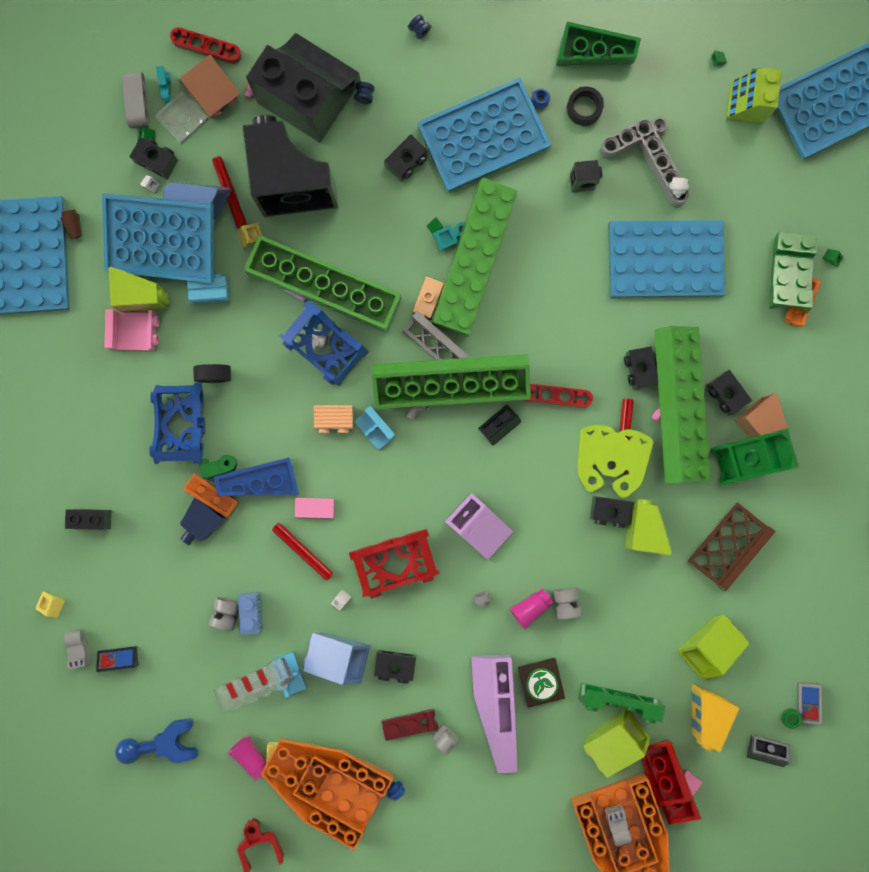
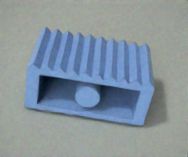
M260 592L241 593L238 595L241 635L256 634L263 629L261 627L263 620L261 619Z

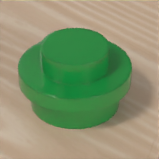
M787 709L782 713L781 720L787 728L795 729L800 726L802 717L797 710Z

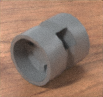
M565 588L553 591L555 602L558 603L556 607L558 619L582 616L581 604L577 602L580 599L578 588Z
M216 597L213 605L215 612L211 613L208 625L232 631L235 624L234 615L239 610L238 602Z

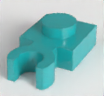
M164 66L156 67V72L161 89V98L165 104L172 103L170 84L173 82L171 74L166 71Z
M463 222L458 223L454 229L449 225L432 234L440 251L458 243L457 237L460 238L461 236L459 228L464 225Z

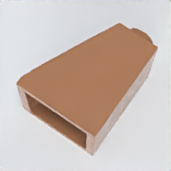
M211 54L179 78V81L208 117L212 115L214 118L223 112L222 107L226 104L229 106L234 104L238 100L236 96L240 94Z
M776 393L762 396L734 420L749 438L787 428Z

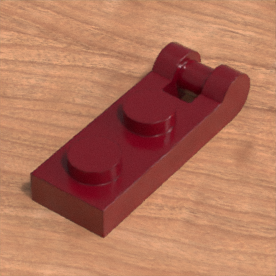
M429 709L382 720L385 740L388 741L438 730V723L434 719L436 715L435 710ZM427 718L428 724L422 725L421 719Z

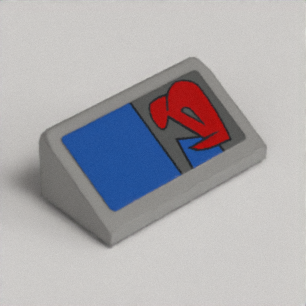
M798 683V712L802 717L801 723L822 725V686L818 683Z

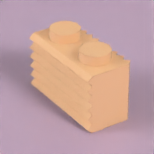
M353 405L314 406V429L319 430L318 433H330V430H338V433H349V429H354Z

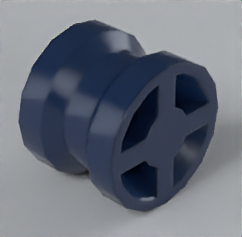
M421 14L415 16L408 25V29L415 33L417 39H422L426 36L432 27L429 22L424 21V17Z
M357 82V93L354 95V100L363 104L372 103V93L375 90V86L368 82Z

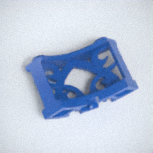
M308 300L303 305L305 307L304 311L285 334L281 333L279 337L284 340L282 344L290 351L292 349L296 350L325 374L323 378L331 385L335 382L340 386L353 367L369 351L346 331L340 332L342 329L320 308ZM322 324L323 329L321 331L313 330V327L318 329L317 326ZM302 329L306 330L305 334H298ZM332 331L330 346L334 353L315 354L312 347V334L322 336ZM296 336L301 337L299 342H294L293 339ZM338 340L342 341V345L338 346L341 351H338L335 346V342ZM305 345L307 354L303 352L299 347H303ZM356 351V353L347 363L344 357H347ZM340 359L344 367L336 376L330 371V366L335 365L336 369H339V364L336 360ZM315 361H325L324 366H320Z
M202 383L186 386L155 385L154 391L150 394L151 403L154 404L155 427L153 444L149 448L150 457H153L154 464H159L160 461H193V464L201 463L204 451L202 434H205V418H201L203 411H201L202 407H205ZM191 393V395H188L182 399L179 396V394ZM162 394H174L177 402L174 404L173 400L168 398V404L164 405ZM183 407H185L187 411L191 408L193 410L192 414L187 415ZM178 411L186 420L193 422V426L185 429L179 439L172 434L167 426ZM187 434H192L191 440L185 438ZM167 444V451H162V447ZM174 444L176 445L174 451H168L174 447Z

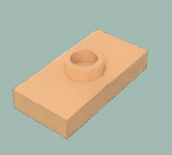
M426 276L413 313L418 311L424 317L431 319L444 283Z

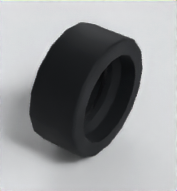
M588 86L580 87L574 90L569 97L566 107L567 115L577 125H591L601 116L604 107L603 97L595 88ZM586 96L594 100L596 104L595 112L591 116L579 115L574 109V103L577 98Z
M224 364L195 365L193 367L194 382L231 381V366Z

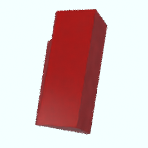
M666 739L649 744L642 762L658 807L662 806L668 825L701 820V815L671 741Z

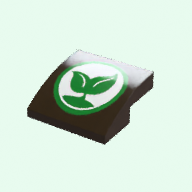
M555 658L518 667L528 708L565 699Z

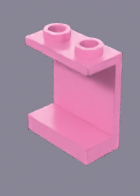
M106 309L104 348L109 350L156 351V346L159 343V337L156 334V327H159V316L152 310H148V313L117 312L113 309Z

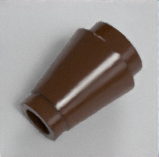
M76 209L61 212L62 217L60 219L70 238L82 237L80 216Z

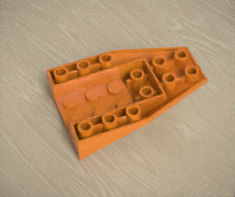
M286 739L279 740L261 773L263 778L303 822L352 850L356 849L364 834L367 823L381 798L385 796L394 777L393 773L343 750Z
M643 772L571 798L593 862L601 872H669L668 833L649 780ZM621 804L625 811L631 843L616 847L604 808Z

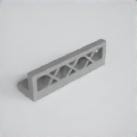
M418 311L403 329L404 333L435 360H442L439 357L438 350L447 349L450 352V359H452V354L457 359L471 358ZM415 322L422 328V335H413L409 331ZM424 337H433L436 340V347H427L424 343Z

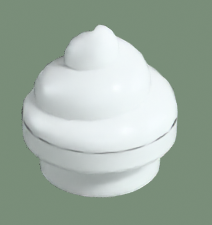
M673 177L672 182H670V189L673 190L676 198H679L689 189L688 179Z
M312 334V347L314 349L324 347L328 334L322 336Z

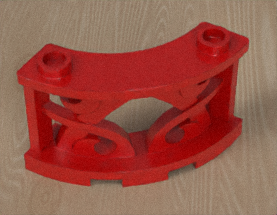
M427 529L349 552L350 559L355 564L363 597L377 598L382 596L381 592L420 580L423 583L434 580L433 576L440 574L439 570H436L426 538L429 536ZM418 544H419V548H420L421 554H417V553H418ZM406 546L408 548L406 552L411 551V554L402 553L401 547ZM389 548H393L400 557L409 558L407 566L400 575L390 573L381 568L389 558ZM378 553L383 554L384 559L379 564H377L376 562L380 559H377L376 555ZM362 558L364 562L370 567L368 571H365ZM416 558H423L427 572L418 571V566H423V564L415 562ZM374 571L377 574L373 576L372 581L378 579L380 584L370 588L367 575ZM411 571L413 572L414 575H416V576H412V577L406 578ZM386 579L395 581L385 585Z

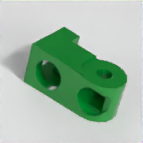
M224 455L219 460L210 463L208 459H202V462L199 463L203 479H210L214 476L232 472L238 465L236 458L230 455Z

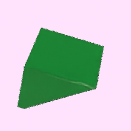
M715 50L712 53L711 57L714 67L727 63L724 52Z
M146 127L138 129V140L141 137L145 140L150 138L155 141L156 130Z
M435 217L427 225V228L433 234L442 229L443 226L438 218Z
M827 249L822 259L838 267L843 256L840 251Z

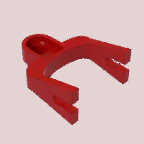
M252 818V821L249 819L245 824L243 830L245 840L240 842L237 849L244 872H250L249 870L252 867L245 854V851L251 846L264 842L272 843L279 865L283 863L285 855L275 833H262L259 826L260 823L255 818Z

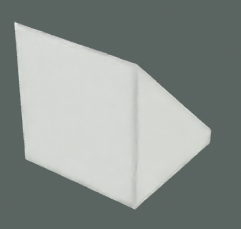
M146 175L140 185L155 193L160 183Z
M342 589L331 604L340 611L351 596Z

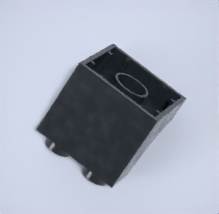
M296 32L283 46L277 49L267 44L246 76L259 105L321 143L356 90V83L361 82L358 71Z
M260 115L253 118V124L243 125L251 197L263 217L338 208L336 185L329 163L311 159L298 151L291 143L283 120L277 121L273 115Z

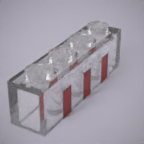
M283 657L224 683L216 688L214 692L223 711L229 709L235 711L243 706L242 703L246 702L249 705L257 701L259 696L265 698L273 694L275 689L278 692L289 687L288 683L294 677Z

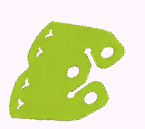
M590 425L580 430L577 469L578 476L585 489L593 492L604 484V479L593 469V465H597V468L603 475L617 477L624 473L625 470H628V475L622 476L613 483V489L621 498L628 497L640 487L654 443L653 440L635 430L626 429L617 433L613 428L606 425ZM594 431V432L591 434V436H590L588 433H586V432ZM601 431H603L604 433H609V434L603 436V434H602ZM625 436H633V438L628 440ZM640 439L647 441V443L641 444ZM610 461H613L616 464V467L613 470L607 467V464ZM591 476L597 479V482L594 485H591L588 482V479ZM623 482L629 485V488L625 491L620 488Z

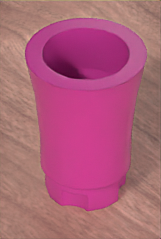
M542 588L520 603L510 607L509 610L522 628L526 630L533 621L547 611L548 607L554 603L548 593Z
M246 735L234 744L227 754L256 781L262 777L261 773L266 766V760L260 754L250 736Z

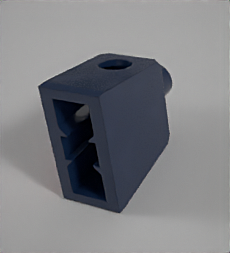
M194 498L180 523L186 529V532L180 539L187 545H190L195 538L199 541H205L228 519Z

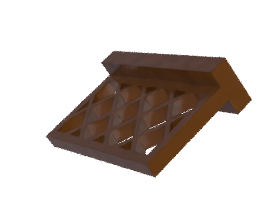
M737 502L690 557L688 562L718 585L722 591H727L776 531L770 526L765 525ZM736 509L744 513V521H733V513ZM745 523L746 535H735L734 524ZM748 523L758 524L761 527L760 531L757 534H749ZM723 525H731L732 536H721L720 528ZM746 537L747 546L744 549H737L736 538ZM733 538L734 549L723 550L722 539ZM719 539L720 550L709 551V541ZM723 552H734L735 561L725 564ZM709 553H720L722 564L711 565ZM699 554H707L708 565L700 566L694 559ZM722 566L723 575L719 580L712 576L711 567Z

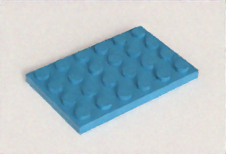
M869 43L780 86L778 108L776 111L802 160L869 127Z
M521 78L417 122V126L447 192L551 148V143Z
M108 193L102 194L105 271L109 272L108 267H113L134 275L204 283L214 282V204Z
M62 196L0 200V314L70 310L66 228L60 219L62 217L61 212L65 211L64 198Z
M723 220L610 221V298L725 296Z

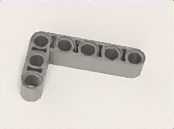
M640 120L604 140L600 148V154L605 159H612L638 145L669 204L672 207L678 208L688 200V190L681 195L682 200H678L673 194V190L670 189V183L666 181V177L672 179L673 177H682L649 120ZM639 128H644L647 131V133H641L639 131ZM622 137H628L631 142L623 141ZM611 145L614 151L607 150L605 146ZM648 145H654L656 150H650ZM657 161H662L665 167H660Z

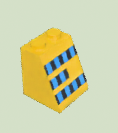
M693 684L692 735L697 739L696 742L701 744V747L711 752L715 749L720 752L739 711V707L729 700Z

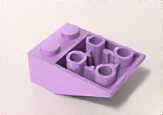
M472 493L467 496L445 521L487 560L514 532Z

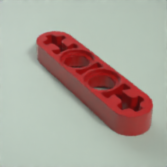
M180 27L174 28L170 32V39L176 47L204 56L211 54L214 59L230 64H236L242 58L241 51L235 44ZM182 34L184 39L180 38L177 41L176 36L179 37ZM195 39L202 40V44L199 47L192 46V42ZM214 44L220 46L219 51L216 53L210 51V47ZM235 51L237 55L230 57L229 53Z
M530 384V391L536 392V388H539L537 393L538 399H534L535 395L530 394V399L523 400L584 408L591 405L593 395L590 391L583 389ZM547 389L551 392L552 396L549 400L541 397L542 390ZM566 391L570 394L568 402H563L560 399L561 392ZM574 392H577V397L583 396V394H586V397L589 398V401H586L585 404H583L582 400L576 399V403H572L574 400Z

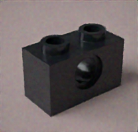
M410 134L384 160L385 167L400 182L404 178L407 180L413 174V169L423 165L427 160V149ZM406 156L412 158L409 163L403 162L402 159Z
M140 137L129 157L134 163L168 180L178 162V159L174 156V151L167 147L160 148L157 146L158 143L150 138L145 140ZM154 154H158L157 159L151 160Z
M598 160L574 163L570 172L572 192L595 189L597 184H599L600 178H602V167L598 165Z
M652 346L626 352L624 363L629 368V386L636 390L658 385V375ZM637 364L644 366V373L637 372Z
M730 369L706 385L709 388L707 389L708 393L712 398L717 399L720 403L719 408L725 414L733 415L752 401ZM725 389L731 392L730 399L724 396Z
M593 496L590 519L595 520L594 524L606 525V522H613L614 527L625 528L626 524L631 525L634 502ZM610 507L616 510V515L613 518L607 515V510Z
M66 509L65 529H111L112 510Z
M378 650L374 676L383 681H390V678L398 679L397 682L409 683V681H413L416 655ZM398 663L401 669L398 672H394L390 669V665Z

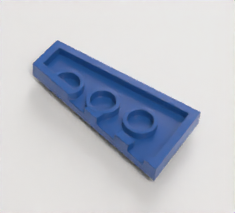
M290 457L213 477L218 496L299 494Z

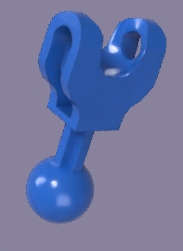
M187 718L171 722L164 732L157 734L152 741L138 743L132 738L123 739L116 746L115 756L123 764H132L140 755L156 752L157 757H167L174 763L193 760L198 756L197 748L184 747L179 742V734L190 730L193 726V720Z

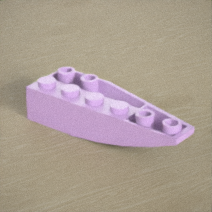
M511 655L471 656L474 698L497 772H517Z

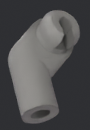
M431 406L410 407L405 417L414 420L418 412L429 410Z

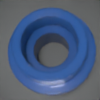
M545 89L535 90L531 97L533 105L538 108L546 107L550 102L549 92ZM543 97L544 101H539L537 98Z
M400 781L391 783L387 790V797L394 801L400 799L405 792L403 783Z

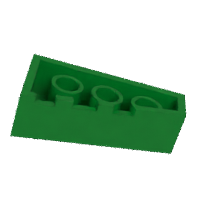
M566 22L556 66L633 64L637 58L641 38Z

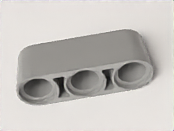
M143 72L123 74L122 81L127 124L129 128L149 126Z

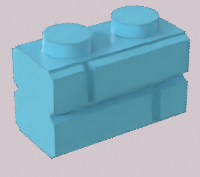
M214 274L213 283L187 281L188 300L192 305L231 301L229 279L223 276V274Z

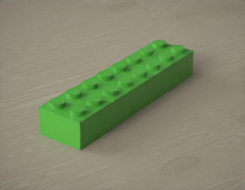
M483 177L478 182L431 321L434 326L464 337L470 335L518 190Z
M261 235L258 236L244 268V271L252 277L386 333L402 299L401 294Z
M667 326L655 329L665 483L710 481L699 327Z
M528 354L373 364L372 368L376 409L530 399Z

